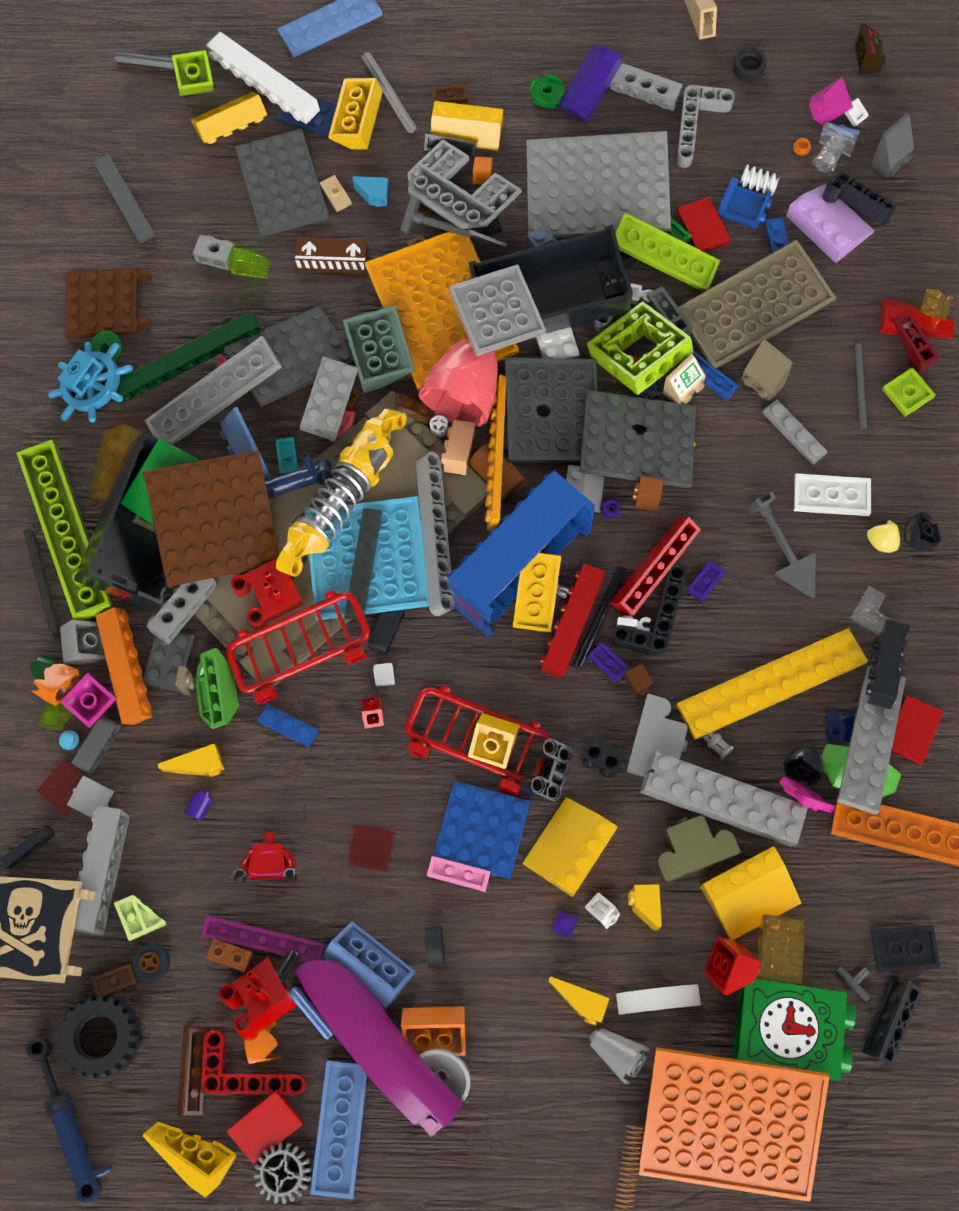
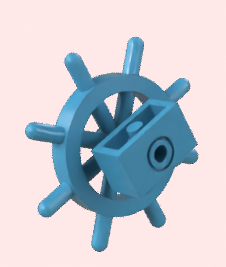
M85 342V352L78 349L68 364L64 362L58 363V367L63 370L57 378L60 381V388L50 391L48 396L49 398L62 396L64 401L69 404L62 413L61 420H68L76 409L88 412L89 421L94 423L96 421V409L104 406L111 398L117 402L123 401V397L116 393L120 382V375L131 372L133 367L126 365L118 368L112 360V357L119 349L118 343H113L107 353L104 354L97 351L92 352V344ZM107 366L108 372L101 374V372ZM107 380L105 386L101 384L102 381ZM73 391L77 393L74 398L72 395ZM87 393V400H82Z

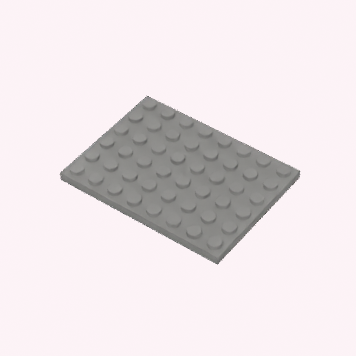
M667 131L527 140L528 234L542 226L555 238L578 237L605 230V226L612 224L616 232L624 213L663 232L671 231Z

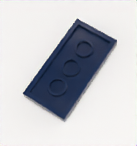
M314 97L317 99L320 111L307 124L301 120L297 121L291 113L283 111L281 107H279L275 119L277 122L329 137L337 104Z

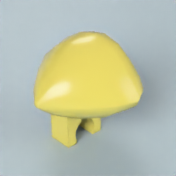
M889 520L887 524L875 526L867 532L870 543L878 551L892 553L899 549L900 533L898 526Z

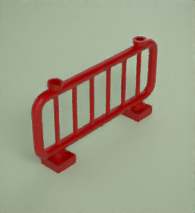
M333 590L325 594V600L248 633V630L238 632V638L227 646L226 656L239 689L244 693L256 692L253 694L255 701L263 704L279 697L277 690L270 685L344 652H347L343 656L349 665L367 658L365 650L358 646L368 640L370 630L357 597L351 592L345 591L337 594ZM348 599L351 602L362 629V635L352 641L337 606V602ZM330 605L334 606L348 642L334 649L319 613V610ZM312 613L316 614L330 651L318 656L314 654L301 618ZM294 621H298L312 659L300 664L296 661L283 627ZM279 628L294 664V667L282 672L279 671L266 637L267 633ZM260 636L263 637L276 671L275 675L264 680L261 678L248 644L249 641ZM242 644H245L259 681L250 686L245 684L234 656L235 648Z
M441 685L440 689L426 687L421 690L404 727L406 735L416 741V743L410 742L408 753L427 760L429 756V748L427 746L506 777L507 779L502 778L499 790L518 797L521 790L518 783L524 777L518 773L533 736L551 738L547 732L541 730L542 725L535 721H531L530 725L450 694L451 689L444 685ZM427 695H434L439 697V701L422 736L415 733L412 726ZM444 699L457 704V708L440 743L427 738V735ZM462 706L476 713L460 750L445 745ZM484 713L520 725V730L530 733L515 772L470 758L467 753L463 752L479 714ZM539 758L532 776H541L545 763L543 762L544 759Z

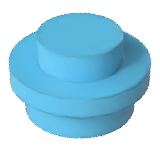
M65 731L59 738V744L65 750H73L79 744V736L74 731Z

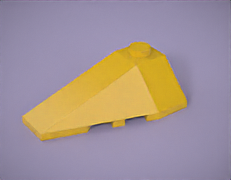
M157 1122L143 1134L148 1143L191 1188L205 1198L220 1185L237 1155L219 1142L213 1141L210 1143L201 1140V1136L196 1134L194 1137L182 1133L181 1129L161 1122Z

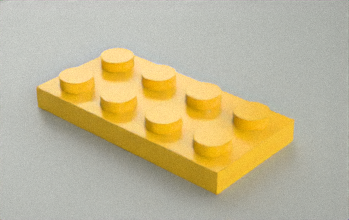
M539 553L520 572L513 622L514 628L551 632L561 555Z

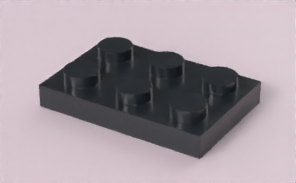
M934 925L871 930L876 972L940 967Z

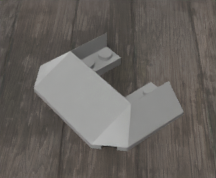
M442 139L408 172L409 195L418 197L421 203L460 229L488 226L522 192V189L494 173L472 195L450 182L449 179L469 161V156Z

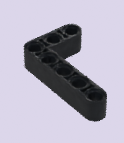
M674 564L668 571L653 633L619 625L614 628L612 634V642L615 646L655 657L665 654L686 576V570L683 565ZM678 572L681 577L675 578L672 573ZM674 590L677 594L672 596L667 591ZM669 607L672 613H665L663 608ZM665 625L668 630L661 631L658 626ZM623 633L626 638L618 639L616 634ZM642 638L645 643L637 644L635 639ZM654 643H661L664 648L657 649L654 647Z

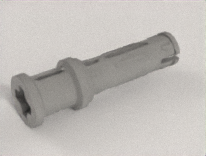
M711 732L702 736L707 742V747L709 749L712 748L718 753L721 760L725 759L734 749L718 733Z

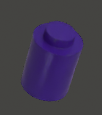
M202 789L199 792L195 791L184 813L202 821L213 801L210 798L211 794Z

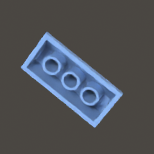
M238 407L233 408L220 423L222 430L219 431L223 440H228L229 446H227L230 455L257 451L255 442ZM260 455L265 480L270 479L268 469Z
M353 921L330 942L322 956L326 961L338 962L349 969L377 997L380 1005L385 1009L396 999L416 972Z

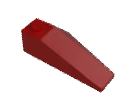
M881 299L880 333L898 334L894 320L911 312L926 337L954 338V320L899 300Z

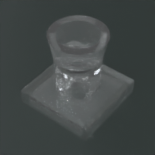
M826 121L819 143L824 146L813 159V165L822 172L834 173L841 154L851 157L858 136Z

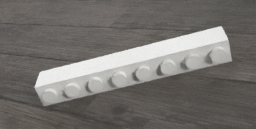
M219 32L206 45L209 51L208 55L213 61H218L224 69H229L237 78H242L248 86H253L258 93L266 95L272 103L280 105L283 111L291 113L297 121L301 120L307 124L320 111L317 99L223 33Z

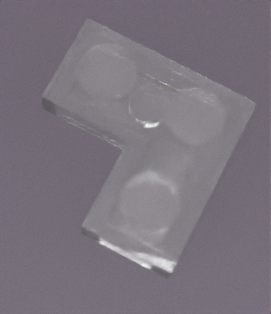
M869 586L850 620L879 636L886 620H892L878 612L886 595Z

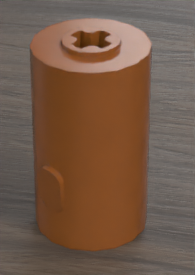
M489 443L477 450L469 461V466L486 483L490 480V477H487L490 465L488 455L491 451ZM503 457L501 498L507 502L523 489L527 479L511 462H508Z

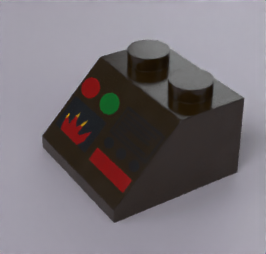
M866 23L861 24L854 45L859 73H880L882 66L885 65V55L882 54V40L879 39L878 32Z

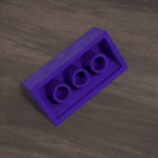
M593 45L558 108L588 123L623 63L621 55L607 47Z

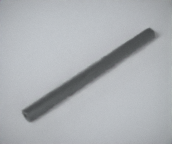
M855 344L860 430H866L867 416L862 344Z

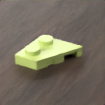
M134 895L114 903L129 942L166 926V922L158 917Z

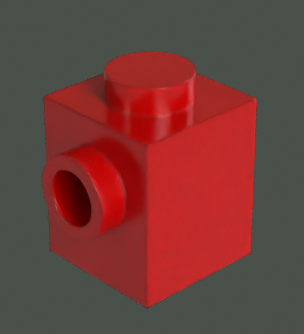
M368 697L361 700L364 728L384 726L381 697Z

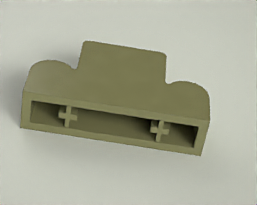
M701 815L690 820L686 817L676 821L677 825L666 830L665 836L672 852L661 854L657 860V869L663 883L666 884L736 857L741 851L731 832L722 830L713 838L704 816Z

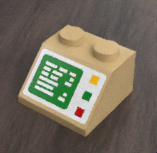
M691 354L666 377L662 394L671 402L687 404L691 400L692 395L695 392L699 393L705 386L706 376L694 355Z

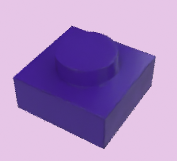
M559 911L552 931L571 938L578 918Z

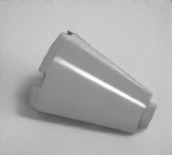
M603 1028L599 1031L596 1029L589 1039L592 1041L590 1046L626 1085L630 1083L627 1079L630 1076L635 1078L647 1059L644 1056L645 1051L650 1052L647 1046Z

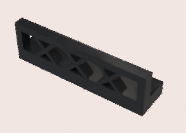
M892 976L862 1053L878 1059L887 1066H893L923 991L920 987L910 980ZM913 989L914 992H913L912 997H911V999H910V998H909V994H910L911 990ZM905 1009V1014H904V1017L902 1018L901 1014H902L903 1010ZM895 1029H897V1034L894 1038ZM889 1048V1054L886 1059L885 1054L887 1052V1049Z

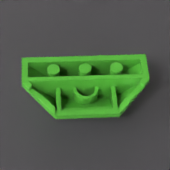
M214 648L200 654V663L195 676L200 717L211 729L228 724L239 707L236 682L231 667L221 652Z
M826 744L821 755L825 764L824 771L832 786L840 789L849 747ZM890 764L888 765L882 797L895 793L901 777V773Z

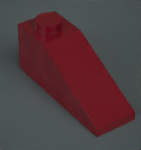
M911 312L894 320L908 360L916 372L919 374L934 366L940 357Z

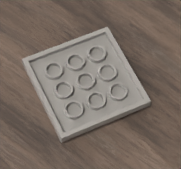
M518 264L448 287L450 296L476 356L546 333V328Z

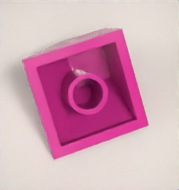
M842 77L811 96L809 102L813 118L822 126L825 125L826 121L830 122L853 108Z

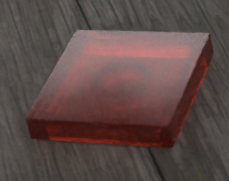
M63 760L37 791L64 815L68 816L74 808L67 804L74 793L73 789L78 786L83 776Z
M355 825L348 866L388 872L395 832Z

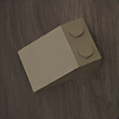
M764 339L745 368L741 379L745 385L757 391L761 398L770 401L784 387L793 362Z

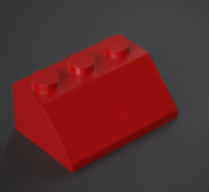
M718 935L703 974L723 994L728 995L754 982L755 977L760 972L761 961L740 942Z

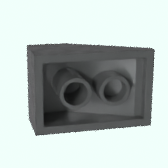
M908 113L882 135L871 162V166L885 178L890 174L894 175L903 163L907 164L912 158L911 153L914 149L911 119Z

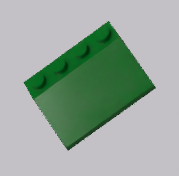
M158 438L120 504L154 526L143 471L201 460Z

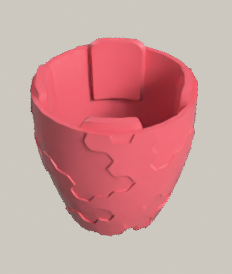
M460 339L433 366L420 388V399L434 411L435 415L444 416L451 424H453V420L474 422L478 427L482 424L484 425L487 423L496 393L498 368L495 352L491 351L476 356L469 339Z

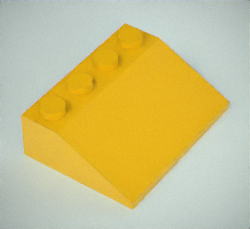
M566 797L522 864L571 897H574L618 826Z
M774 846L700 886L725 933L731 940H735L801 904L785 864Z

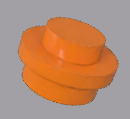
M805 138L798 139L793 145L794 152L801 156L807 155L811 149L810 142Z

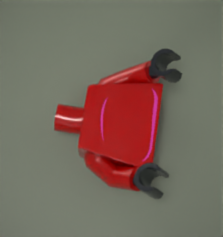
M271 832L263 833V844H254L253 848L249 849L242 859L239 868L234 871V881L238 877H242V883L246 882V874L249 879H285L286 883L289 877H294L295 881L298 879L294 857L289 849L284 848L282 844H275V833Z

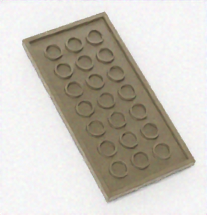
M795 240L678 308L693 327L691 337L707 361L715 369L761 344L764 339L768 340L835 301L836 297L799 242Z

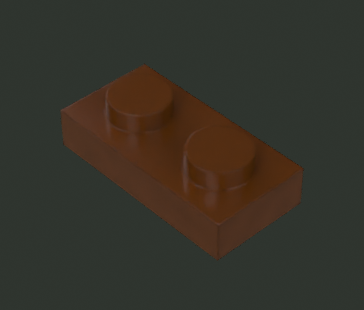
M466 84L432 87L433 103L434 101L457 104L468 103Z
M397 394L394 410L405 413L407 416L425 424L429 422L431 409L426 404L413 400L409 396Z
M131 963L91 978L96 997L98 995L106 996L138 984Z

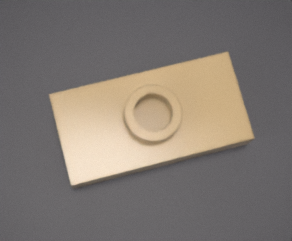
M335 175L320 182V187L336 212L352 205L350 198Z

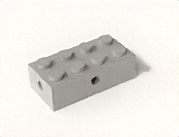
M324 356L322 357L299 430L332 441L336 440L358 371L357 367Z

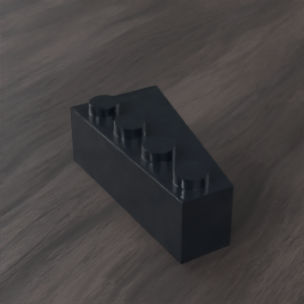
M887 619L878 638H874L872 649L875 650L870 658V664L873 665L868 673L870 683H868L865 693L868 695L867 703L891 709L896 701L901 678L900 672L904 662L902 656L907 645L905 637L909 632L910 625Z

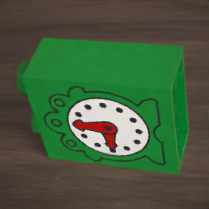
M755 979L754 982L740 988L738 992L732 1059L828 1073L829 1080H841V1072L849 1074L852 1067V1048L845 1047L843 1044L845 1029L853 1030L856 1018L855 1005L847 1003L846 992Z

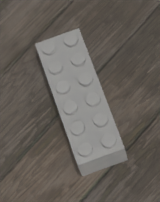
M97 806L96 811L92 814L91 821L93 826L87 835L88 848L83 853L82 862L84 865L82 871L78 874V881L83 882L82 889L95 891L96 894L94 900H79L74 928L76 931L104 936L130 816L121 809Z

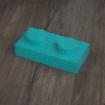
M294 437L275 440L280 475L298 470Z

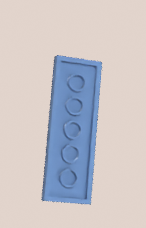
M337 0L278 28L277 31L294 58L382 16V10L375 0Z
M326 1061L310 1195L354 1199L368 1077L358 1064Z

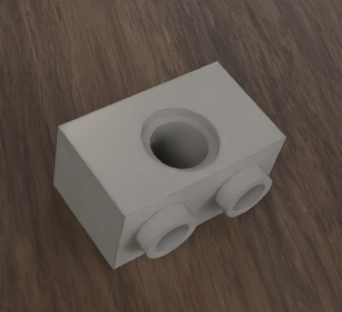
M200 235L193 255L196 262L230 270L236 250L234 243L228 240L215 239L210 235Z

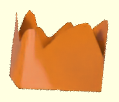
M62 663L53 664L51 667L45 668V680H34V684L39 690H32L31 692L57 706L81 681L79 670Z
M273 1022L259 1032L254 1040L247 1041L244 1039L248 1064L282 1058L270 1053L278 1045L270 1033L271 1028L276 1026L277 1022Z

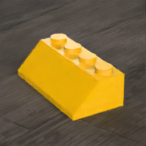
M376 78L344 79L329 133L331 140L350 149H368L383 93Z
M250 92L190 120L204 143L211 144L217 141L219 136H229L237 128L242 130L248 127V123L253 121L257 123L264 120V116L267 113L260 96Z
M434 101L431 132L478 141L477 149L498 151L503 126V109Z

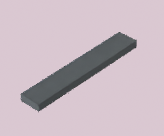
M109 154L93 161L138 242L141 244L155 237L154 231Z

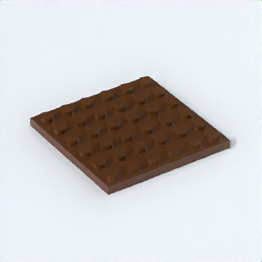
M259 450L143 471L167 587L253 570L277 559L280 555Z

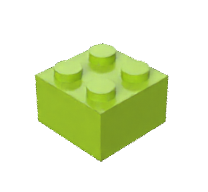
M206 50L172 55L180 96L214 91Z

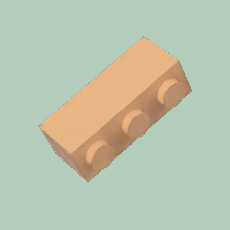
M453 420L452 427H448L447 438L449 440H445L444 445L446 453H442L441 464H444V472L466 475L475 437L476 423Z

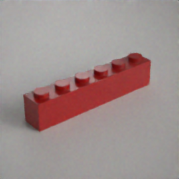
M677 517L610 601L622 615L633 616L700 532L701 529L690 517Z
M584 564L582 569L578 568L574 578L577 582L575 586L571 585L568 592L570 599L568 603L564 602L561 613H563L562 619H557L554 630H556L555 636H550L547 644L549 648L548 653L543 654L541 658L542 672L562 680L564 679L603 582L605 571Z

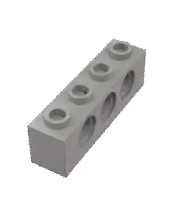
M622 63L610 84V89L629 95L632 98L646 101L649 104H655L663 109L674 111L681 96L683 84Z
M210 578L178 585L174 589L171 598L163 602L161 610L149 619L147 627L150 632L169 645L216 588L215 580ZM193 587L198 588L197 591L194 593L189 592V590ZM179 602H185L183 607H177ZM167 617H173L172 621L164 622Z

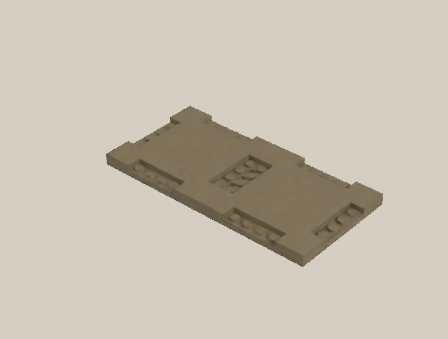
M392 390L365 413L366 417L313 460V465L319 459H326L332 464V469H335L340 459V453L343 449L353 444V440L360 430L363 429L366 421L378 417L384 409L394 410L397 394ZM406 415L407 421L402 429L391 431V443L395 453L386 467L379 472V482L371 487L369 491L364 492L362 501L356 502V504L418 496L419 503L416 462L429 452L438 454L441 461L442 453H446L444 451V444L422 422ZM441 464L448 534L482 506L489 495V492L486 491L487 484L469 466L466 475L444 472V464ZM314 484L269 498L279 554L287 543L289 528L297 521L298 517H305V507L314 508L311 498L322 499L318 494V488L328 489L326 485ZM321 491V493L325 496V498L328 499L329 496H330V494L327 493V492ZM345 500L346 505L353 504V502ZM314 501L319 508L324 505L321 502ZM309 554L306 555L308 561L303 566L301 573L293 580L304 605L266 623V625L314 604ZM252 570L213 578L217 584L216 588L194 613L226 649L230 642L238 638V632L248 630V633L257 630L251 627L246 617L248 610L257 607L262 609L253 588L250 589L248 595L239 597L234 593L230 585L231 579L235 575H243ZM239 583L236 588H243L245 583ZM172 586L170 588L172 589V591H174V589L177 586ZM193 587L189 590V592L194 593L197 591L198 588ZM315 613L301 618L315 652L326 642L319 621L315 619ZM260 615L254 616L253 619H252V621H253V622L259 621L260 618H261V616H260ZM355 616L342 617L344 624L346 625ZM338 618L322 620L329 638L342 628ZM294 621L283 627L296 661L300 664L311 654L298 621ZM280 628L267 633L266 637L279 671L282 672L294 667ZM260 636L249 641L248 644L262 680L275 675L276 671L263 637ZM245 644L236 647L234 650L236 660L256 682H259ZM279 682L274 683L270 686L274 688Z

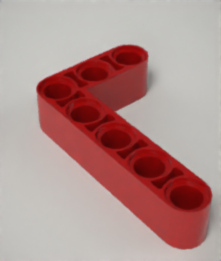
M217 1030L209 1031L206 1034L202 1069V1088L206 1093L271 1094L275 1091L271 1087V1082L275 1078H278L281 1082V1086L278 1089L280 1094H302L307 1089V1080L302 1075L225 1074L226 1036L222 1031ZM215 1034H218L220 1037V1043L217 1046H213L211 1043V1038ZM213 1056H217L219 1059V1064L215 1068H212L210 1065V1059ZM214 1077L218 1085L216 1089L211 1090L208 1083ZM232 1078H236L239 1082L235 1090L229 1087V1082ZM253 1078H257L260 1082L257 1090H253L250 1087V1082ZM296 1078L302 1082V1087L298 1091L292 1088V1082Z

